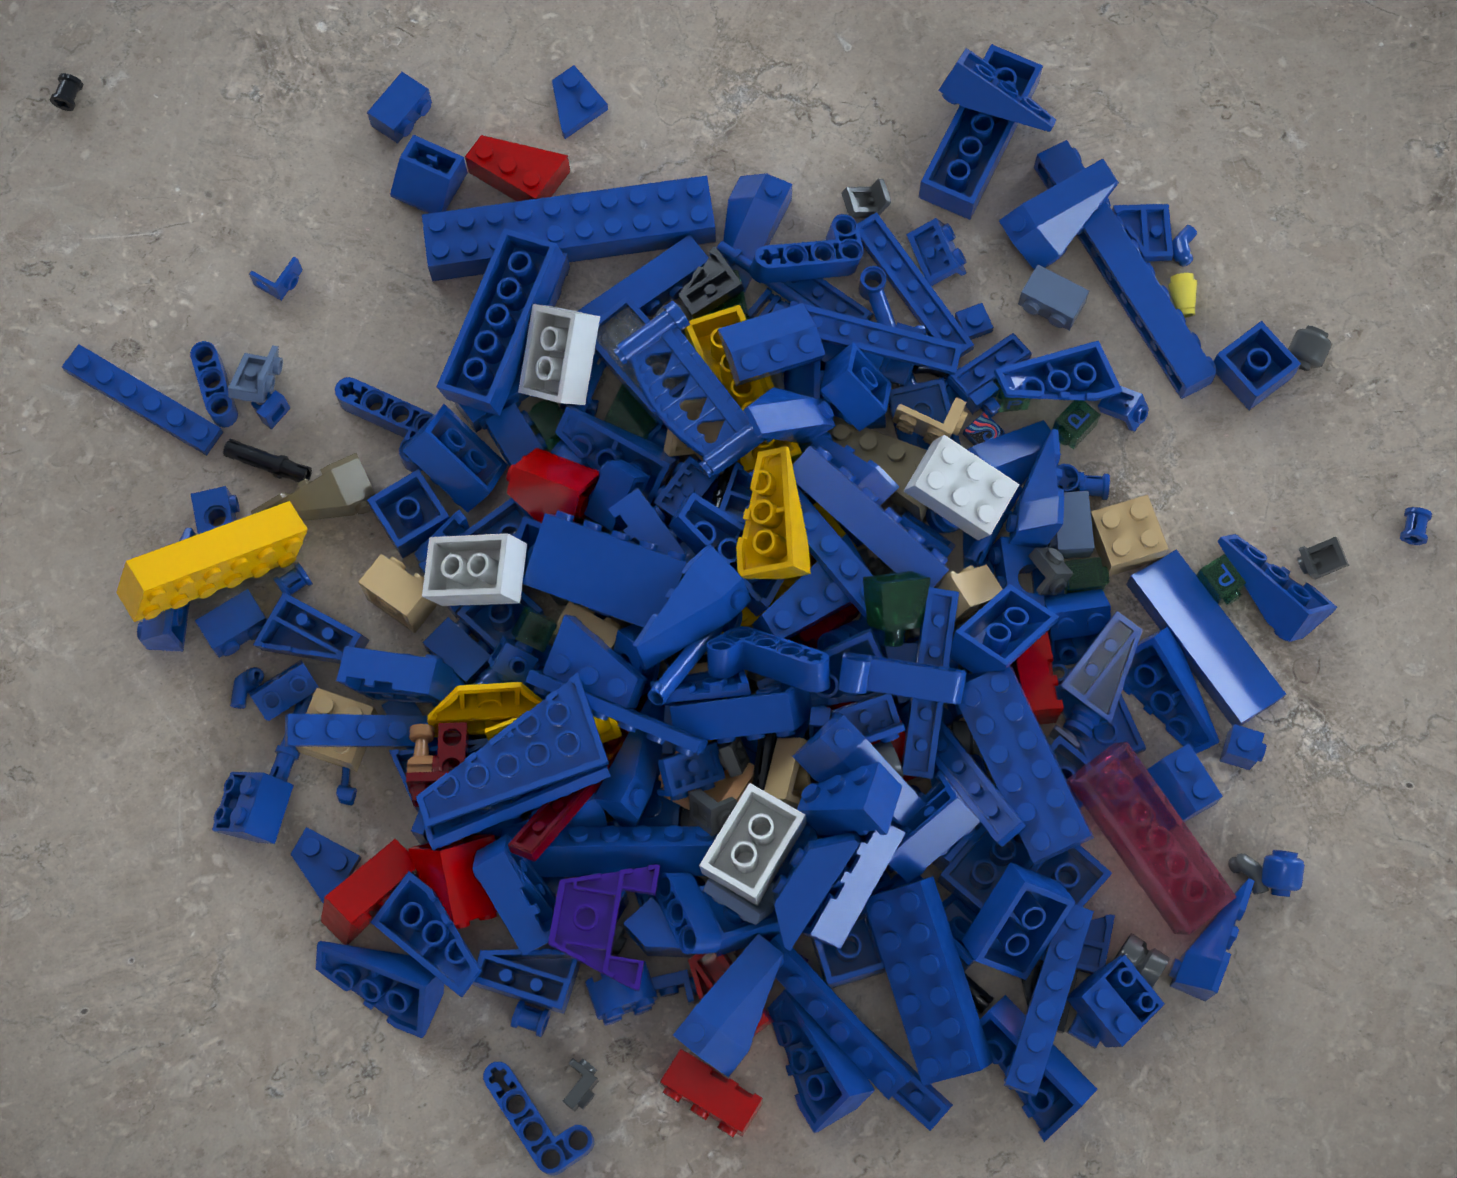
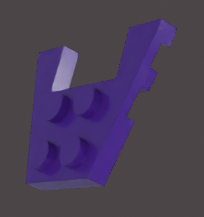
M654 864L648 865V867L629 868L618 872L598 873L559 880L548 945L634 991H640L644 961L611 956L622 891L656 896L660 865Z

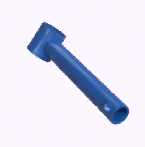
M878 266L866 267L860 276L859 294L870 302L877 323L896 327L884 292L886 274ZM875 280L879 283V286L870 287L865 282ZM913 372L907 386L917 384Z
M742 611L728 623L685 647L662 677L654 683V686L648 692L649 700L657 706L667 703V699L707 651V642L722 632L741 626Z

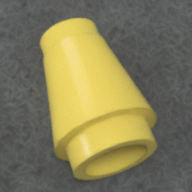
M1180 273L1171 276V283L1168 284L1175 308L1180 309L1184 317L1194 316L1197 280L1194 279L1193 273Z

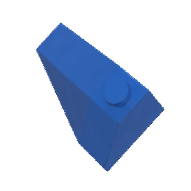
M1236 534L1222 536L1217 541L1264 619L1274 628V632L1279 638L1288 642L1303 639L1336 610L1337 606L1315 587L1307 582L1302 586L1289 577L1291 571L1282 566L1280 568L1274 564L1267 563V556Z
M1167 626L1139 641L1123 690L1128 695L1132 694L1144 705L1143 709L1149 715L1154 714L1166 726V731L1182 746L1190 744L1196 754L1218 744L1220 740L1187 659L1169 627Z

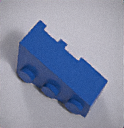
M283 592L253 646L262 651L340 664L345 646L365 649L369 639Z
M1116 611L1060 685L1111 723L1143 629Z
M564 615L542 672L564 683L569 681V678L578 672L584 691L625 708H637L648 680L621 655L606 645L598 635H595L582 624L581 620L571 615Z
M876 762L867 766H860L856 770L842 775H835L816 784H809L801 793L797 810L806 815V821L819 835H839L848 833V831H856L859 835H867L869 831H877L880 835H887L902 786L880 762Z
M941 770L934 776L937 782L925 795L920 792L918 795L926 805L906 825L901 826L896 822L893 824L894 827L906 833L888 864L907 883L923 874L932 862L938 857L945 855L952 845L963 836L970 834L980 822Z
M520 949L480 950L477 963L482 972L473 982V985L565 1014L581 962L558 950L552 949L533 950L524 956Z

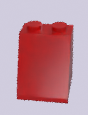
M536 447L529 454L524 455L515 465L512 464L506 476V481L509 482L507 494L538 522L542 523L545 513L556 515L557 510L574 515L573 522L583 525L589 495L597 485L599 471Z
M472 834L435 850H432L429 842L408 848L419 879L434 890L457 929L470 926V921L477 918L482 921L497 917L496 908L482 884L474 876L472 869L476 851L494 842V835Z

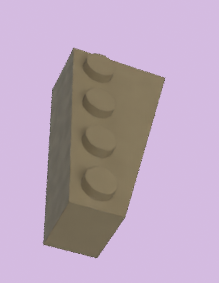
M835 416L833 421L836 426L827 431L831 434L832 440L842 447L846 445L855 449L854 454L865 462L872 460L878 464L900 486L889 497L892 499V502L901 508L904 507L922 522L928 507L905 493L904 489L927 450L866 427L859 432L853 425H849L844 419Z

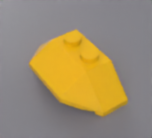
M521 682L459 685L427 715L428 724L435 728L434 737H438V723L467 722L469 735L485 734L484 729L513 718H519L526 711H530L543 701V699Z

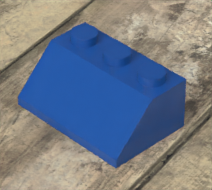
M803 303L718 329L736 387L820 361L826 355L817 326Z
M445 404L431 416L403 449V452L410 461L418 465L430 477L433 483L440 486L467 513L491 493L508 466L501 457Z
M1008 584L955 631L950 658L973 674L1005 670L1059 620V616Z

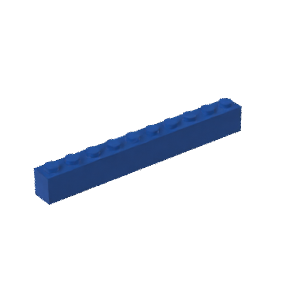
M1067 140L1037 154L1034 165L1035 171L1047 189L1085 169V167L1081 163L1082 160L1078 150L1072 148ZM1107 198L1098 211H1094L1083 225L1084 229L1077 236L1179 397L1183 399L1212 384L1217 374L1216 365L1210 356L1206 357L1201 349L1198 336L1194 332L1191 333L1186 326L1183 313L1180 309H1176L1170 301V294L1167 288L1159 284L1155 277L1154 268L1149 262H1145L1140 254L1138 243L1134 239H1130L1125 231L1126 228L1120 216L1114 214L1109 198Z
M689 234L577 312L601 317L628 295L646 316L655 315L666 302L671 299L676 300L680 298L679 293L691 281L698 266L703 267L709 257ZM523 362L503 409L514 403L519 407L521 402L530 396L518 393ZM455 402L456 408L476 433L481 429H487L484 420L494 414Z
M810 825L805 826L776 876L788 874L792 868L789 862L799 847L804 849L808 841L818 839L817 832ZM699 826L565 827L535 862L527 860L540 877H580L592 875V873L605 874L629 868L648 867V865L654 864L660 865L659 874L689 872L693 876H705L702 874L699 865L718 834L711 836ZM523 827L502 828L500 838L508 834L513 839Z

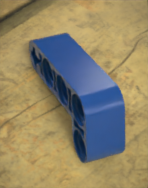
M839 214L834 217L824 241L761 246L756 250L749 269L750 275L759 283L852 275L855 273L864 253L857 223L851 216Z
M346 377L339 380L335 386V394L342 409L404 437L399 447V454L405 468L410 472H414L417 469L420 472L423 471L418 465L412 463L407 458L408 456L403 452V449L433 414L355 378ZM373 404H382L380 409L370 410V407ZM408 415L405 421L396 422L398 416Z
M747 626L731 628L707 642L708 674L713 678H729L745 669L808 692H823L830 687L829 655L823 651Z
M845 652L842 656L838 690L856 694H865L867 691L950 704H961L967 672L950 667Z
M493 1062L486 1067L483 1073L485 1085L542 1172L548 1175H558L592 1151L594 1137L582 1125H574L558 1136H554L517 1076L507 1064ZM499 1070L502 1074L507 1072L503 1078L511 1090L505 1092L497 1082L492 1084V1081L495 1080L494 1073ZM516 1096L523 1097L525 1101L524 1109L519 1113H511L508 1108L510 1100ZM533 1123L540 1124L543 1129L541 1137L536 1141H530L526 1137V1130ZM577 1132L585 1133L588 1138L586 1146L580 1150L573 1149L570 1144L571 1137ZM549 1151H557L560 1155L559 1165L553 1169L546 1168L543 1163V1158Z

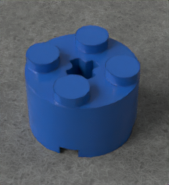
M644 961L640 991H634L600 973L601 980L594 982L593 977L585 981L598 1020H603L605 1026L621 1021L622 1015L632 1011L635 1016L651 1011L652 1006L658 999L646 961Z

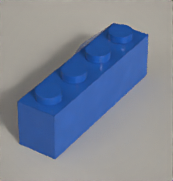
M1006 995L980 1019L993 1064L1000 1066L1005 1077H1007L1026 1017ZM1053 1044L1037 1096L1034 1097L1017 1090L1015 1091L1024 1103L1022 1109L1028 1118L1033 1117L1040 1128L1038 1133L1045 1142L1097 1091V1088Z

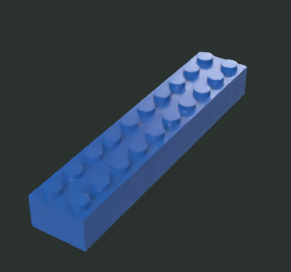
M707 175L422 214L427 264L432 281L485 274L504 228L557 243L562 253H568L569 262L669 249L689 234L698 245L716 242V228Z

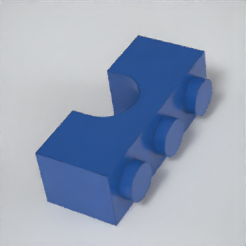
M1010 536L1000 537L992 545L989 552L990 563L995 567V578L1002 589L1008 584L1012 585L1045 607L1044 595L1025 591L1018 581V574L1031 573L1037 567L1028 557L1034 548L1009 544Z

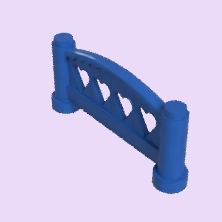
M672 300L663 307L664 311L616 345L617 348L613 352L622 365L631 363L639 386L653 411L679 440L702 456L703 461L699 465L705 474L711 478L713 475H719L764 441L768 444L773 439L756 436L744 411L681 332L690 323L680 307ZM672 354L662 375H655L653 373V366L646 364L649 356ZM689 376L680 397H672L670 395L671 390L663 386V382L667 378ZM707 398L700 416L696 420L688 419V412L680 408L681 403L685 400ZM724 421L717 440L713 443L706 442L705 434L698 432V426L701 423Z

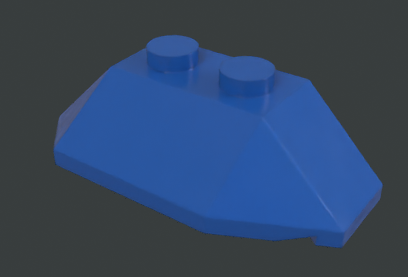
M848 832L808 841L804 849L799 847L793 854L789 862L792 868L786 876L781 874L772 888V891L775 893L774 906L784 948L790 951L859 846L860 840L857 833Z

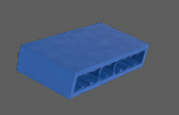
M557 510L556 515L545 513L523 578L524 585L645 627L651 616L659 614L668 601L665 595L669 589L675 590L684 577L681 571L688 561H685L687 555L670 549L668 554L657 551V544L642 539L639 544L629 541L630 535L616 530H612L611 534L602 532V525L588 520H584L583 525L573 522L574 515Z

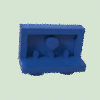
M881 693L831 711V718L837 712H840L870 743L880 740L881 743L893 741L899 738L898 733L905 731L904 724L900 722L892 694Z

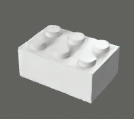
M533 304L518 393L558 403L585 405L600 316L559 307Z
M943 435L932 441L905 487L904 492L970 536L980 540L992 534L1020 484L946 435Z
M508 533L429 537L422 597L441 606L520 603L527 543Z
M749 783L701 861L699 867L702 874L758 906L807 824L806 815Z

